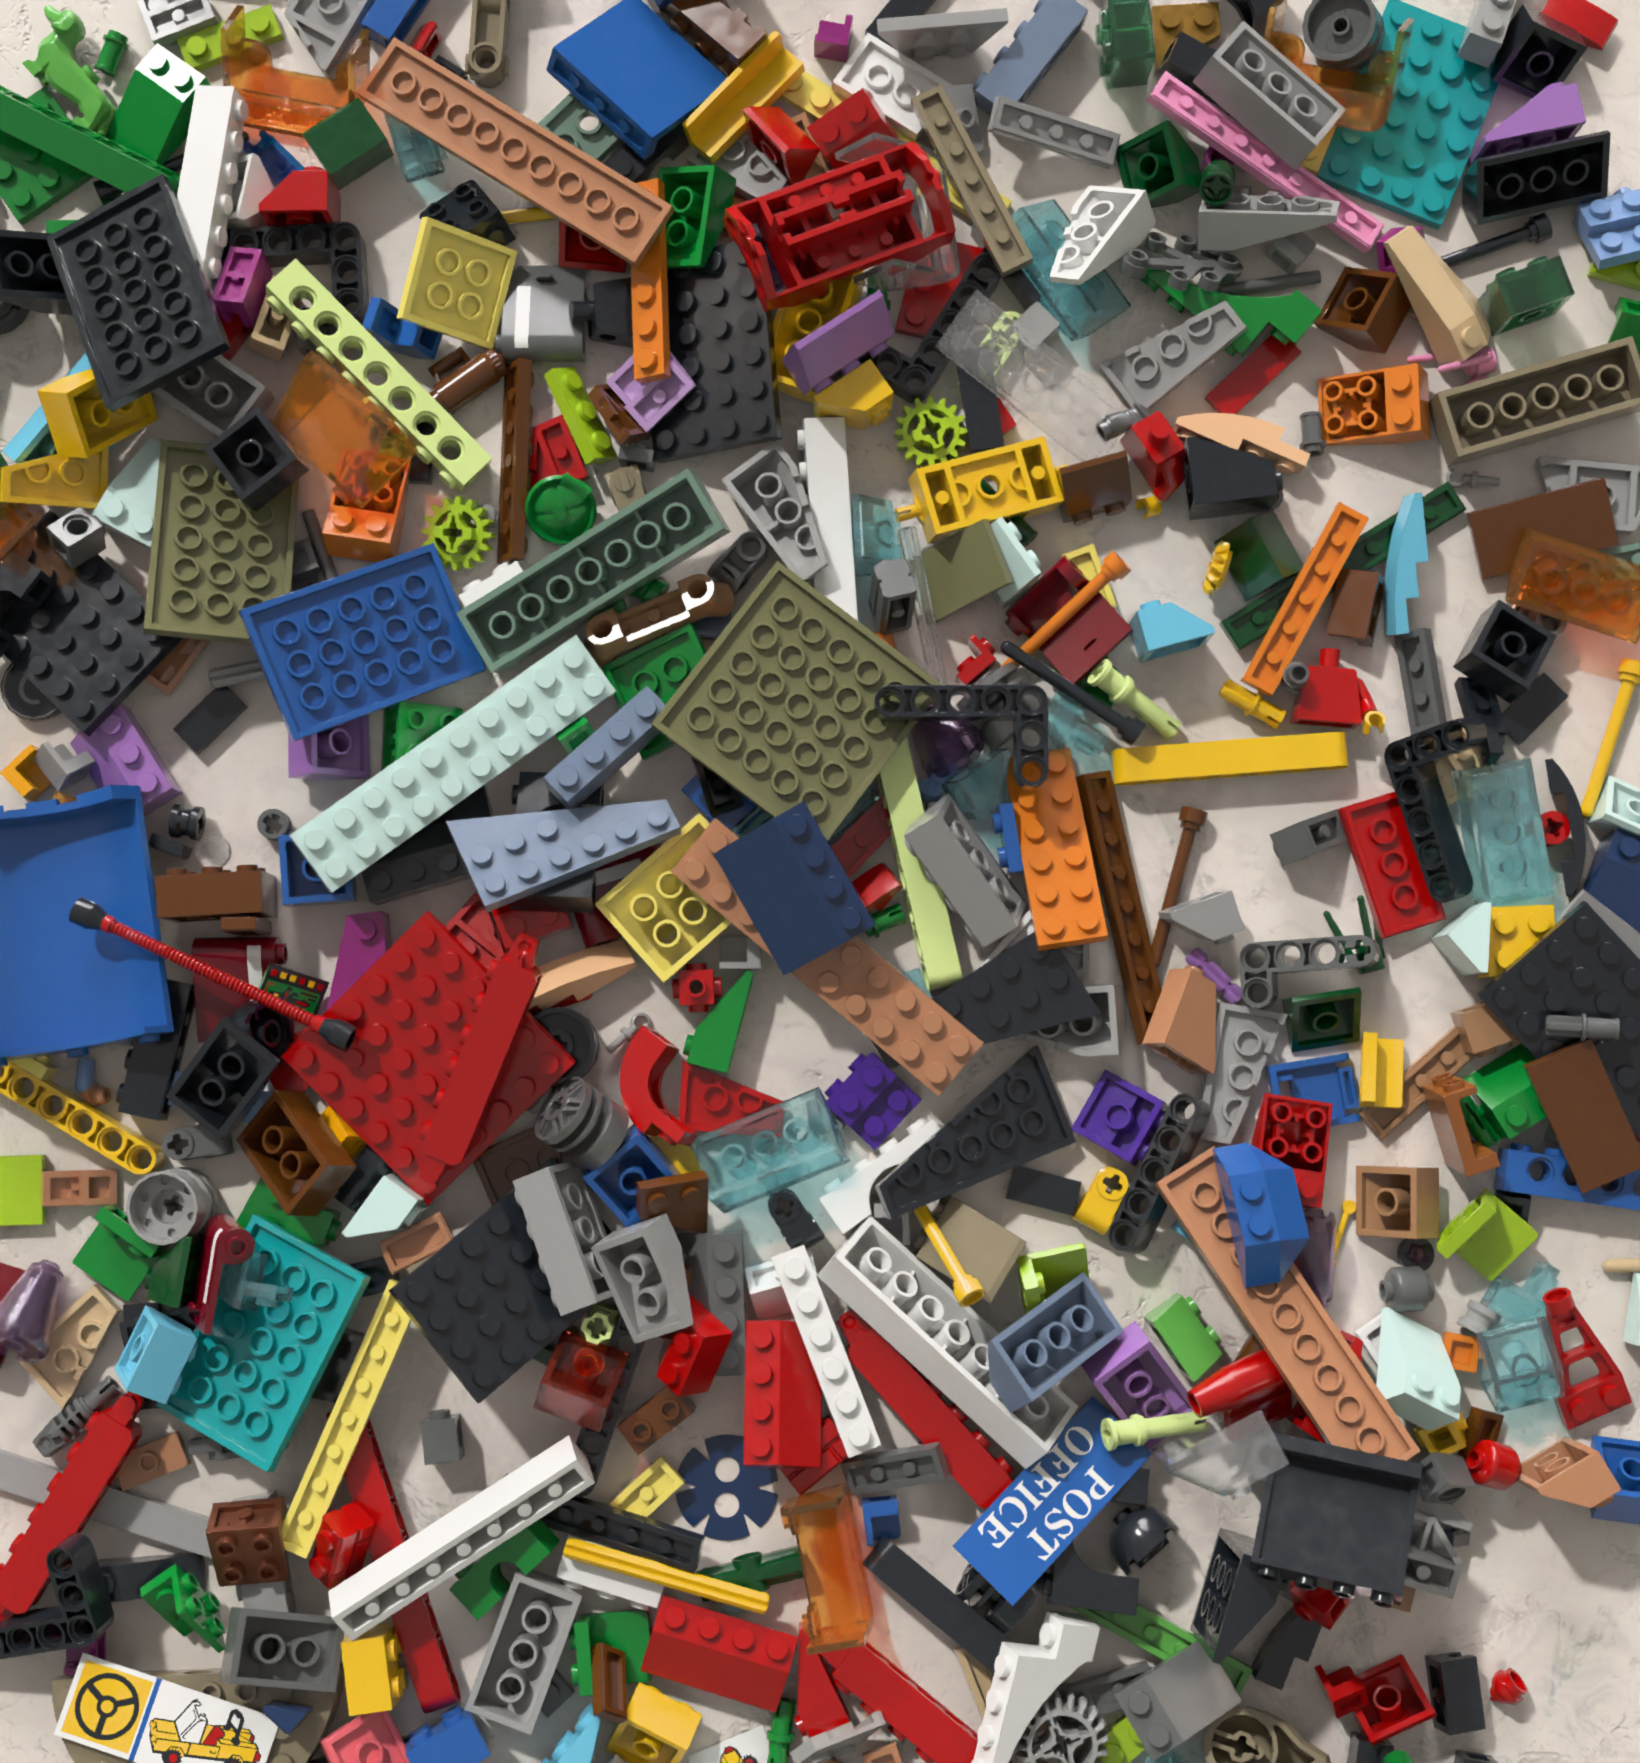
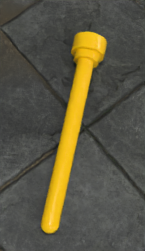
M1628 658L1621 659L1617 671L1620 675L1619 681H1621V685L1581 805L1583 817L1585 818L1591 817L1594 813L1634 688L1640 684V661Z
M898 1165L893 1166L892 1169H891V1172H892ZM924 1205L913 1210L954 1280L953 1295L961 1307H968L977 1303L985 1294L978 1279L972 1278L971 1275L965 1273L927 1206Z

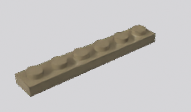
M940 84L911 98V106L1002 278L1032 264L1033 256L943 86Z

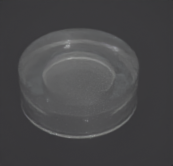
M216 834L203 836L195 846V857L204 867H224L232 855L229 842Z

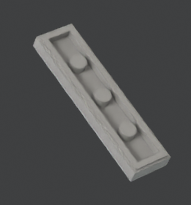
M1000 95L995 97L987 130L1106 169L1113 168L1121 134Z

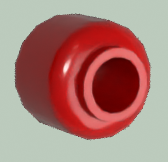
M1481 1440L1475 1444L1466 1457L1468 1470L1473 1481L1478 1485L1504 1491L1515 1484L1521 1476L1522 1465L1516 1450L1508 1445L1493 1440Z

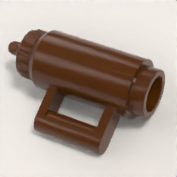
M459 346L428 368V371L437 382L432 386L434 390L429 394L448 413L453 415L500 382L501 377L508 372L506 368L507 360L502 358V353H496L493 349H489L485 353H479L470 359L463 348ZM462 361L466 362L464 365L456 369L454 372L446 376L444 379L440 378L442 375H444L446 372L454 368Z

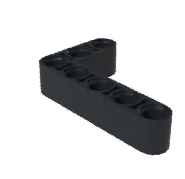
M330 222L226 229L228 240L226 246L223 247L222 267L230 246L244 247L250 243L254 244L255 249L263 250L270 268L286 267L295 258L303 266L331 264L333 297L344 308L349 303H359L358 308L350 314L361 325L363 324L369 306L367 252L365 241L354 224L350 222ZM346 238H355V242L351 246L341 247V243ZM316 239L322 240L320 246L316 249H308L311 241ZM288 242L287 247L283 251H274L278 243ZM348 270L357 271L354 278L350 280L342 279L344 273Z
M982 253L973 260L911 359L889 346L888 349L874 358H871L868 354L859 360L862 365L871 359L896 396L914 404L916 398L923 402L932 391L954 356V352L958 350L999 284L1001 275L990 254ZM981 268H989L995 275L990 278H984L977 271ZM970 295L976 299L977 303L972 306H966L960 301V298ZM947 323H953L958 326L959 331L955 334H948L942 329V326ZM936 351L942 358L937 362H930L924 355L926 352ZM889 361L895 365V369L892 372L885 373L878 368V365L881 362ZM911 379H919L923 382L924 387L919 390H912L906 383Z
M888 685L879 689L875 695L873 707L876 715L880 719L889 722L1013 721L1015 782L1022 789L1034 790L1040 787L1048 777V699L1045 691L1037 685ZM892 695L898 699L900 706L893 712L885 711L880 706L881 698ZM921 695H927L933 699L935 706L930 711H921L915 704L916 698ZM955 695H963L968 699L970 706L966 711H956L951 706V698ZM990 695L1000 696L1004 701V709L1001 711L990 710L986 705V698ZM1025 695L1035 696L1039 701V709L1027 711L1022 706L1021 698ZM1028 729L1036 731L1040 738L1039 744L1036 746L1026 745L1022 741V732ZM1027 764L1035 765L1040 771L1039 780L1034 782L1026 780L1022 775V767Z
M1476 716L1450 720L1394 741L1387 746L1384 753L1385 763L1431 897L1440 903H1447L1467 896L1472 891L1473 879L1433 762L1475 748L1485 741L1487 727L1484 721ZM1463 728L1465 729L1467 734L1466 739L1463 737L1462 734ZM1434 739H1435L1436 742H1437V750L1435 749V747H1434V745H1433V740H1434ZM1405 749L1408 752V760L1405 757ZM1416 782L1419 785V792L1416 789ZM1427 815H1428L1429 818H1430V822H1431L1430 825H1429V823H1428V821H1427ZM1438 847L1441 850L1442 857L1438 854ZM1449 880L1452 883L1453 890L1449 887Z
M81 1533L69 1535L47 1555L46 1564L59 1605L28 1610L25 1613L15 1614L10 1619L0 1621V1659L87 1646L92 1644L113 1624L115 1618L113 1607L94 1546L86 1535Z

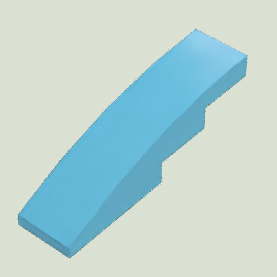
M1422 492L1403 496L1393 527L1385 570L1383 598L1385 636L1409 633L1406 599L1419 597L1416 563L1429 561Z

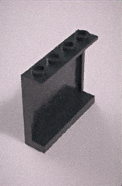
M1274 1432L1251 1556L1250 1571L1256 1572L1258 1578L1266 1581L1277 1582L1279 1578L1294 1581L1296 1587L1305 1590H1316L1317 1587L1332 1590L1333 1595L1344 1599H1354L1356 1595L1369 1598L1371 1604L1379 1607L1392 1608L1393 1604L1400 1606L1404 1593L1403 1586L1423 1465Z

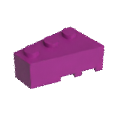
M376 911L347 915L327 1010L392 946L388 913Z

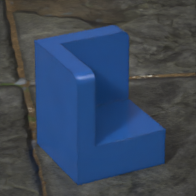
M896 1494L862 1498L867 1546H874V1541L880 1540L883 1535L888 1539L900 1538L901 1531Z

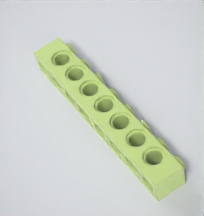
M296 258L266 285V296L268 297L266 302L271 309L280 316L284 313L293 322L291 327L294 332L304 341L309 339L317 347L315 351L327 365L330 366L333 363L342 372L340 377L352 390L358 388L367 397L365 402L377 415L383 413L391 422L389 426L392 431L402 440L407 438L416 447L414 449L415 454L425 464L428 465L431 462L440 471L438 476L450 489L456 487L462 493L490 466L492 457ZM305 298L312 303V307L308 310H299L294 306V302L297 299ZM324 323H330L336 327L337 332L327 336L322 334L318 328ZM348 348H355L360 351L362 356L358 360L351 361L345 358L343 352ZM372 373H380L386 378V382L383 385L376 386L371 384L367 377ZM402 397L409 401L411 407L401 411L393 406L392 401L395 398ZM421 422H428L433 425L435 432L431 435H423L417 430L416 426ZM444 447H453L458 451L459 457L455 460H448L443 457L441 450Z

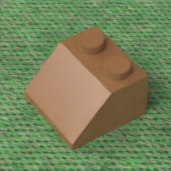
M1356 1166V1235L1408 1239L1439 1238V1168Z

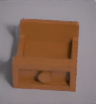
M1452 1073L1437 1075L1431 1079L1432 1083L1423 1085L1422 1088L1445 1164L1466 1177L1499 1167L1500 1163L1496 1152L1474 1140L1471 1141L1461 1109L1460 1099L1478 1093L1476 1085L1453 1076Z

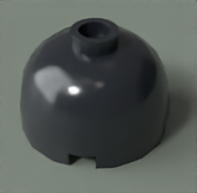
M257 1001L245 1002L232 1013L230 1020L281 1061L277 1067L282 1065L285 1060L281 1056L286 1052L288 1043H294L293 1019H290L289 1016L286 1017L285 1014L282 1015L281 1012L277 1013V1011H273V1009H269V1007H265V1005H261Z
M1142 1506L1134 1511L1127 1507L1113 1519L1116 1527L1110 1534L1109 1539L1111 1555L1126 1576H1130L1133 1574L1129 1568L1134 1563L1139 1568L1144 1566L1169 1543L1167 1534L1170 1530L1176 1536L1180 1529L1169 1516L1155 1507Z

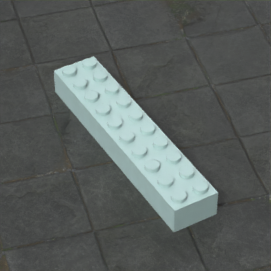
M575 635L290 834L289 838L328 891L332 893L612 695L616 690L578 636Z

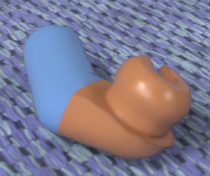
M79 1058L75 1079L76 1091L91 1106L99 1107L107 1104L111 1099L109 1088L99 1086L94 1081L96 1061L91 1058Z

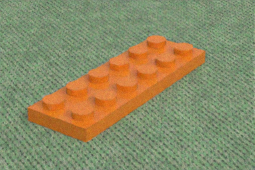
M1070 748L1048 751V777L1040 787L1034 790L1022 789L1015 782L1014 756L1002 758L1009 803L1013 802L1024 870L1023 876L1038 951L1102 942L1108 939ZM1027 764L1022 767V775L1026 780L1031 782L1039 780L1040 771L1035 765Z

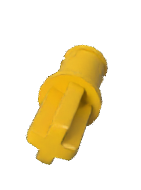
M1231 679L1225 681L1219 691L1221 698L1244 710L1245 716L1252 715L1271 726L1274 730L1279 726L1278 722L1281 723L1286 714V710L1262 698L1259 691L1253 693Z

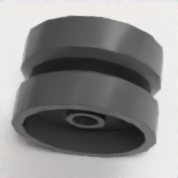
M1313 0L1305 11L1302 24L1304 41L1322 65L1335 72L1349 73L1365 67L1374 60L1382 48L1385 36L1383 17L1371 0Z

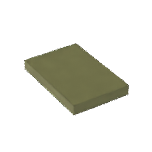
M982 519L907 561L911 571L910 576L913 577L917 588V597L929 625L936 624L1013 583L988 519Z

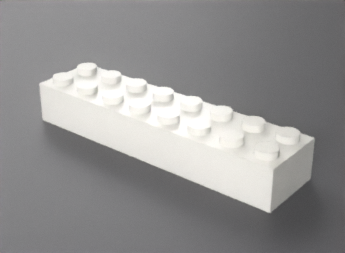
M871 1215L847 1238L817 1274V1277L1025 1469L1048 1453L1078 1408L1077 1404L1056 1385H1053L1033 1402L1010 1413L990 1384L987 1342L999 1333L970 1306L961 1307L953 1295V1290Z

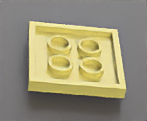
M422 217L397 318L486 350L493 349L518 251L430 217Z

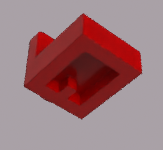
M973 634L968 638L967 645L978 657L974 659L972 656H969L956 668L959 672L955 679L957 685H972L995 665L996 658L993 655L996 651L984 637L979 640Z

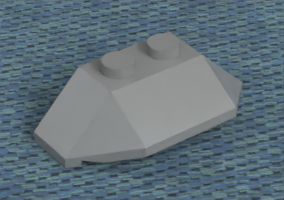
M1415 1510L1404 1586L1453 1599L1463 1564L1435 1515Z

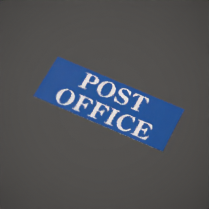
M1093 1396L1066 1424L1048 1453L1027 1469H1024L953 1545L1012 1606L1152 1455L1144 1445L1136 1447L1134 1444L1120 1445L1115 1450L1108 1451L1101 1437V1422L1105 1418H1111L1113 1421L1118 1420Z

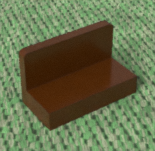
M1341 569L1337 576L1326 629L1329 636L1353 638L1359 646L1373 647L1385 580L1379 572Z

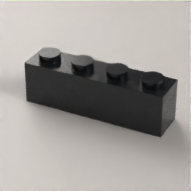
M167 979L174 1032L160 1035L161 1041L156 1043L139 1044V1040L134 1041L133 1049H129L124 1062V1068L127 1070L125 1083L120 1084L116 1094V1103H119L117 1112L157 1121L168 1120L171 1105H168L169 1099L166 1095L172 1088L175 1072L180 1070L195 1008L193 984Z

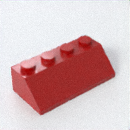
M746 1321L743 1465L752 1469L822 1468V1389L796 1322Z
M663 1595L640 1671L776 1713L799 1637Z

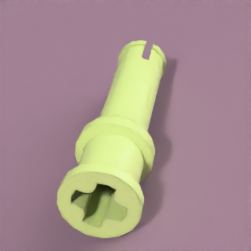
M1103 659L1090 672L1087 680L1088 684L1102 689L1109 695V700L1112 703H1122L1159 732L1166 740L1171 739L1178 732L1173 727L1178 729L1181 723L1135 688L1134 680L1130 676L1124 677L1115 670L1109 659Z
M1191 1411L1144 1418L1141 1415L1133 1414L1130 1415L1129 1419L1118 1421L1105 1418L1101 1422V1437L1108 1451L1115 1450L1117 1446L1134 1444V1446L1139 1447L1147 1443L1148 1439L1207 1432L1209 1423H1195V1421L1208 1419V1416L1199 1418Z

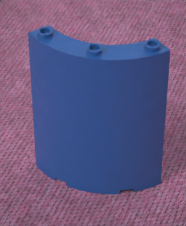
M109 785L77 794V801L62 804L59 803L58 799L26 803V809L8 810L5 812L3 805L0 806V1067L8 1066V1060L67 1053L68 1058L84 1057L89 1055V1049L139 1040V1044L156 1043L161 1041L160 1035L174 1032L164 958L149 952V950H145V948H141V946L134 945L117 935H113V933L107 934L101 930L84 929L69 921V914L73 905L80 897H85L99 904L108 915L116 918L118 923L121 922L130 928H134V930H138V932H142V934H146V936L148 935L161 941L141 790L138 785Z

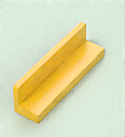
M773 31L682 124L689 145L712 164L747 130L743 110L748 106L770 107L805 71L804 64L784 48L781 35L777 31Z

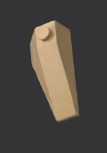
M1412 225L1407 226L1383 243L1438 364L1465 361L1488 344L1491 328L1478 299Z

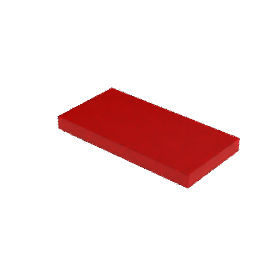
M1388 793L1337 809L1380 940L1447 919L1442 903L1435 901L1428 891L1396 793Z

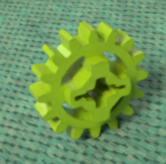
M928 395L926 404H922L916 398L914 400V409L906 405L903 407V414L906 418L897 417L896 425L902 428L894 430V438L902 439L897 444L896 449L897 451L906 450L904 461L908 462L914 458L916 460V469L920 468L923 463L929 466L945 462L948 457L951 460L956 459L959 455L955 449L964 450L966 443L959 439L967 437V429L960 427L964 423L965 417L964 415L955 417L957 406L953 405L949 409L946 408V398L942 397L938 404L934 403L932 395ZM931 413L938 414V415L942 416L943 418H939V417H936V416H934V415H931ZM916 418L918 427L908 435V428ZM926 427L927 429L929 428L932 433L937 432L935 440L934 438L932 439V437L929 434L925 435ZM953 432V440L945 449L943 440ZM918 449L926 450V451L930 452V454L923 453V452L919 451Z
M456 496L453 501L452 498L445 497L443 498L444 507L433 504L431 507L435 515H425L424 517L430 525L429 528L421 529V533L429 535V540L425 541L423 546L434 543L445 568L451 565L452 570L461 571L464 565L466 569H474V560L484 563L486 559L482 554L483 551H493L494 549L488 544V539L496 538V534L489 532L488 527H491L495 522L494 520L484 518L488 509L484 507L477 508L478 501L469 499L466 502L465 497ZM471 517L474 519L477 528L471 522ZM456 530H462V537H455ZM441 540H442V541L444 542V544L446 545V550H445V548L443 547V545H442V543H441ZM476 542L471 551H469L470 547Z

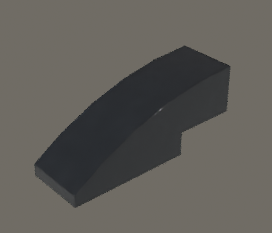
M1292 1607L1275 1625L1260 1647L1251 1666L1253 1669L1252 1676L1260 1682L1282 1690L1294 1658L1296 1657L1306 1662L1309 1661L1322 1625L1314 1620L1311 1622L1305 1621L1296 1614Z

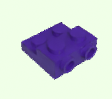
M871 1052L867 1057L861 1053L848 1067L852 1074L844 1082L837 1078L824 1092L829 1097L824 1103L875 1150L922 1099Z
M1105 1069L1071 1130L1136 1167L1139 1161L1142 1162L1168 1105L1159 1098Z

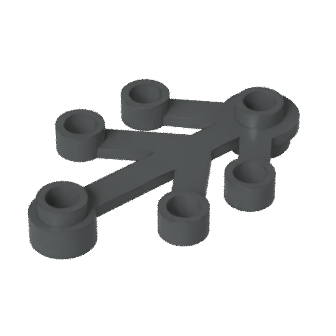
M1149 232L1147 234L1144 247L1150 252L1158 253L1167 258H1150L1142 250L1131 249L1123 256L1119 268L1121 274L1134 280L1144 279L1148 269L1172 270L1168 285L1178 291L1187 290L1189 282L1202 271L1198 286L1208 292H1216L1221 282L1227 284L1234 283L1243 271V266L1236 256L1229 253H1222L1216 256L1205 250H1198V247L1195 246L1197 243L1196 238L1189 234H1178L1174 248L1165 245L1167 238L1157 232Z

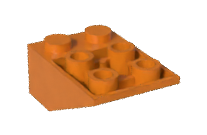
M1418 363L1317 379L1319 412L1322 414L1323 440L1327 442V446L1402 444L1431 439L1428 373Z
M348 448L344 449L322 531L327 555L370 562H380L397 556L402 537L412 458Z

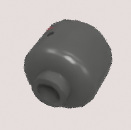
M1419 1266L1392 1267L1386 1272L1384 1280H1381L1379 1283V1294L1381 1300L1386 1301L1389 1308L1398 1313L1423 1311L1429 1302L1434 1299L1435 1287L1431 1275L1426 1274Z

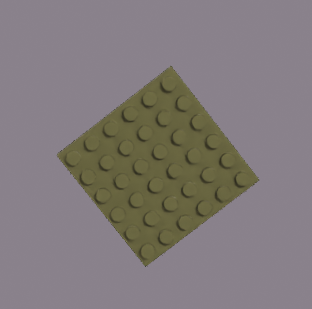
M777 560L654 719L651 727L772 818L805 801L827 840H829L918 722H889L880 719L873 707L878 690L888 685L942 684ZM892 695L884 696L880 700V706L888 712H893L900 706L898 699ZM921 695L915 700L917 708L924 712L933 702V699L927 695Z

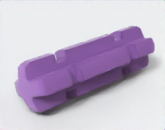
M1200 948L1192 950L1186 957V962L1190 966L1204 971V976L1216 983V992H1221L1223 994L1222 997L1229 1004H1236L1242 998L1241 988L1236 983L1232 984L1230 982L1232 979L1213 960L1209 961L1206 959L1208 956Z

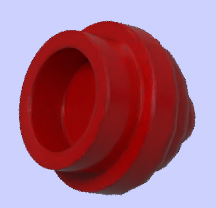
M1508 1668L1505 1671L1500 1669L1491 1679L1490 1700L1493 1702L1516 1705L1523 1700V1695L1527 1693V1687L1523 1679L1512 1668Z

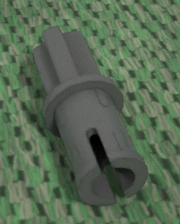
M1582 1013L1581 1017L1548 1015L1545 1020V1033L1548 1036L1580 1038L1581 1042H1584L1586 1038L1618 1041L1620 1021L1618 1018L1587 1017L1586 1013Z

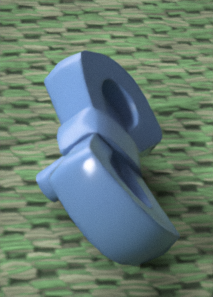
M939 756L932 758V772L928 778L917 781L922 800L928 802L938 801L941 797V789L945 786L946 781L957 774L953 761L947 757Z

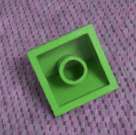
M1176 1293L1143 1317L1182 1374L1192 1382H1195L1222 1355V1352L1217 1347L1222 1342L1210 1325L1204 1328L1197 1317L1201 1314V1311L1190 1296L1184 1299L1181 1294Z

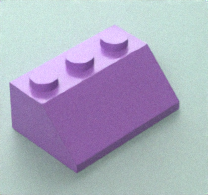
M878 290L795 343L781 361L803 395L812 390L816 394L820 393L834 383L831 379L833 376L840 372L845 376L861 365L859 360L869 354L871 358H874L889 348L886 342L894 335V330L881 291Z
M122 703L90 737L80 730L70 743L77 755L87 750L95 760L89 775L98 789L109 785L140 786L144 817L183 793L131 709Z
M369 714L293 743L288 733L289 778L309 780L370 778Z

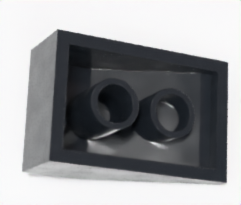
M0 230V300L39 313L73 315L46 239L51 234Z
M224 1016L166 1097L216 1138L222 1140L235 1131L246 1118L281 1060Z

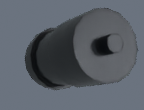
M369 1146L363 1149L355 1161L357 1167L334 1195L336 1200L355 1212L359 1210L384 1175H389L392 1170Z

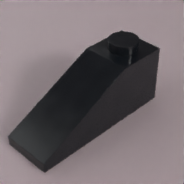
M196 1553L98 1560L111 1602L142 1599L140 1588L175 1563L185 1573L191 1572L197 1578L202 1589L206 1588L204 1556Z

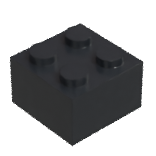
M256 406L203 448L241 501L254 511H258L310 470L274 420L259 406Z
M1497 600L1480 615L1453 668L1511 703L1529 690L1557 636L1506 603Z

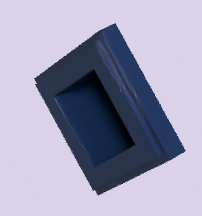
M272 1700L262 1710L285 1734H290L300 1725L313 1708Z

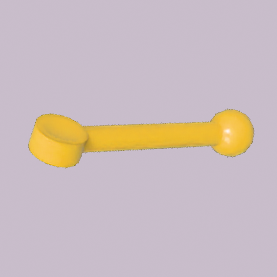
M1346 1200L1341 1204L1343 1214L1329 1255L1323 1259V1266L1326 1269L1330 1270L1336 1266L1335 1256L1350 1214L1356 1211V1204L1352 1200Z

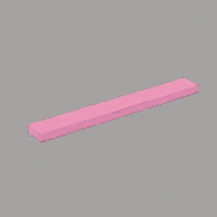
M1167 71L1163 73L1146 102L1272 190L1281 191L1280 195L1285 199L1292 200L1296 196L1304 195L1340 201L1337 222L1324 226L1365 255L1372 249L1384 227L1382 222L1302 166H1299L1295 171L1234 118Z

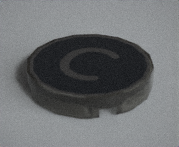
M13 663L10 664L4 672L0 685L2 699L7 708L19 718L32 722H42L59 715L61 711Z

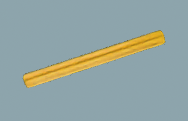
M573 1537L567 1539L564 1547L563 1556L568 1559L755 1613L765 1614L768 1609L770 1596L767 1593L684 1571Z

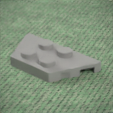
M291 0L284 15L325 75L329 76L374 0Z
M1007 8L883 18L877 19V30L879 36L908 58L929 60L939 55L958 58L967 55V53H973L1008 24Z
M1539 456L1536 459V467L1547 492L1601 477L1605 478L1616 533L1630 535L1635 531L1640 523V465Z

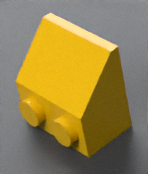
M869 359L814 396V417H845L846 427L865 430L873 425L875 428L890 418L889 413L892 411L894 392L872 360Z
M639 1682L627 1703V1721L616 1725L605 1750L613 1755L617 1754L621 1759L629 1763H680L690 1745L702 1714L694 1711L690 1705L684 1702H677L662 1694L656 1687L647 1686Z

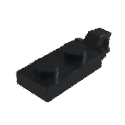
M1459 677L1454 686L1463 717H1479L1487 727V737L1478 748L1482 764L1496 765L1501 755H1504V737L1507 734L1497 696L1471 678Z

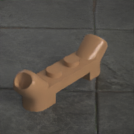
M695 574L677 581L678 589L617 614L614 608L597 614L587 624L586 635L588 638L585 640L584 646L597 665L604 666L612 662L618 653L671 632L689 622L693 623L707 616L726 617L732 611L735 602L729 585L722 582H713L705 574Z

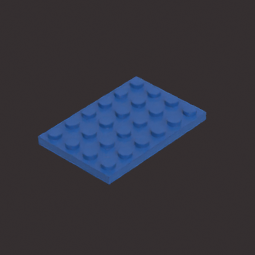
M434 543L239 611L292 743L393 706L401 701L412 699L477 675L486 670L477 648L456 614L461 608Z

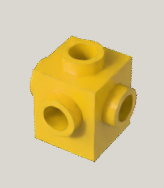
M1461 1411L1458 1421L1437 1429L1427 1431L1418 1425L1413 1428L1418 1443L1422 1448L1427 1447L1430 1454L1432 1452L1452 1454L1467 1447L1464 1429H1467L1468 1425Z

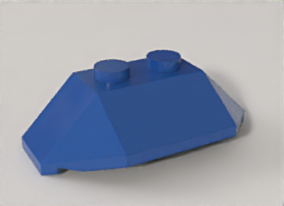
M1249 1143L1213 1148L1212 1152L1244 1289L1279 1283L1310 1238L1293 1168Z

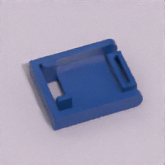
M1349 1053L1265 1066L1270 1094L1281 1095L1278 1082L1289 1080L1292 1097L1333 1104L1330 1126L1361 1121L1360 1114L1345 1116L1344 1109L1359 1107L1352 1066L1336 1067V1062L1350 1060Z

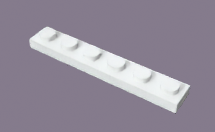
M801 1245L771 1257L848 1458L882 1445L805 1246Z

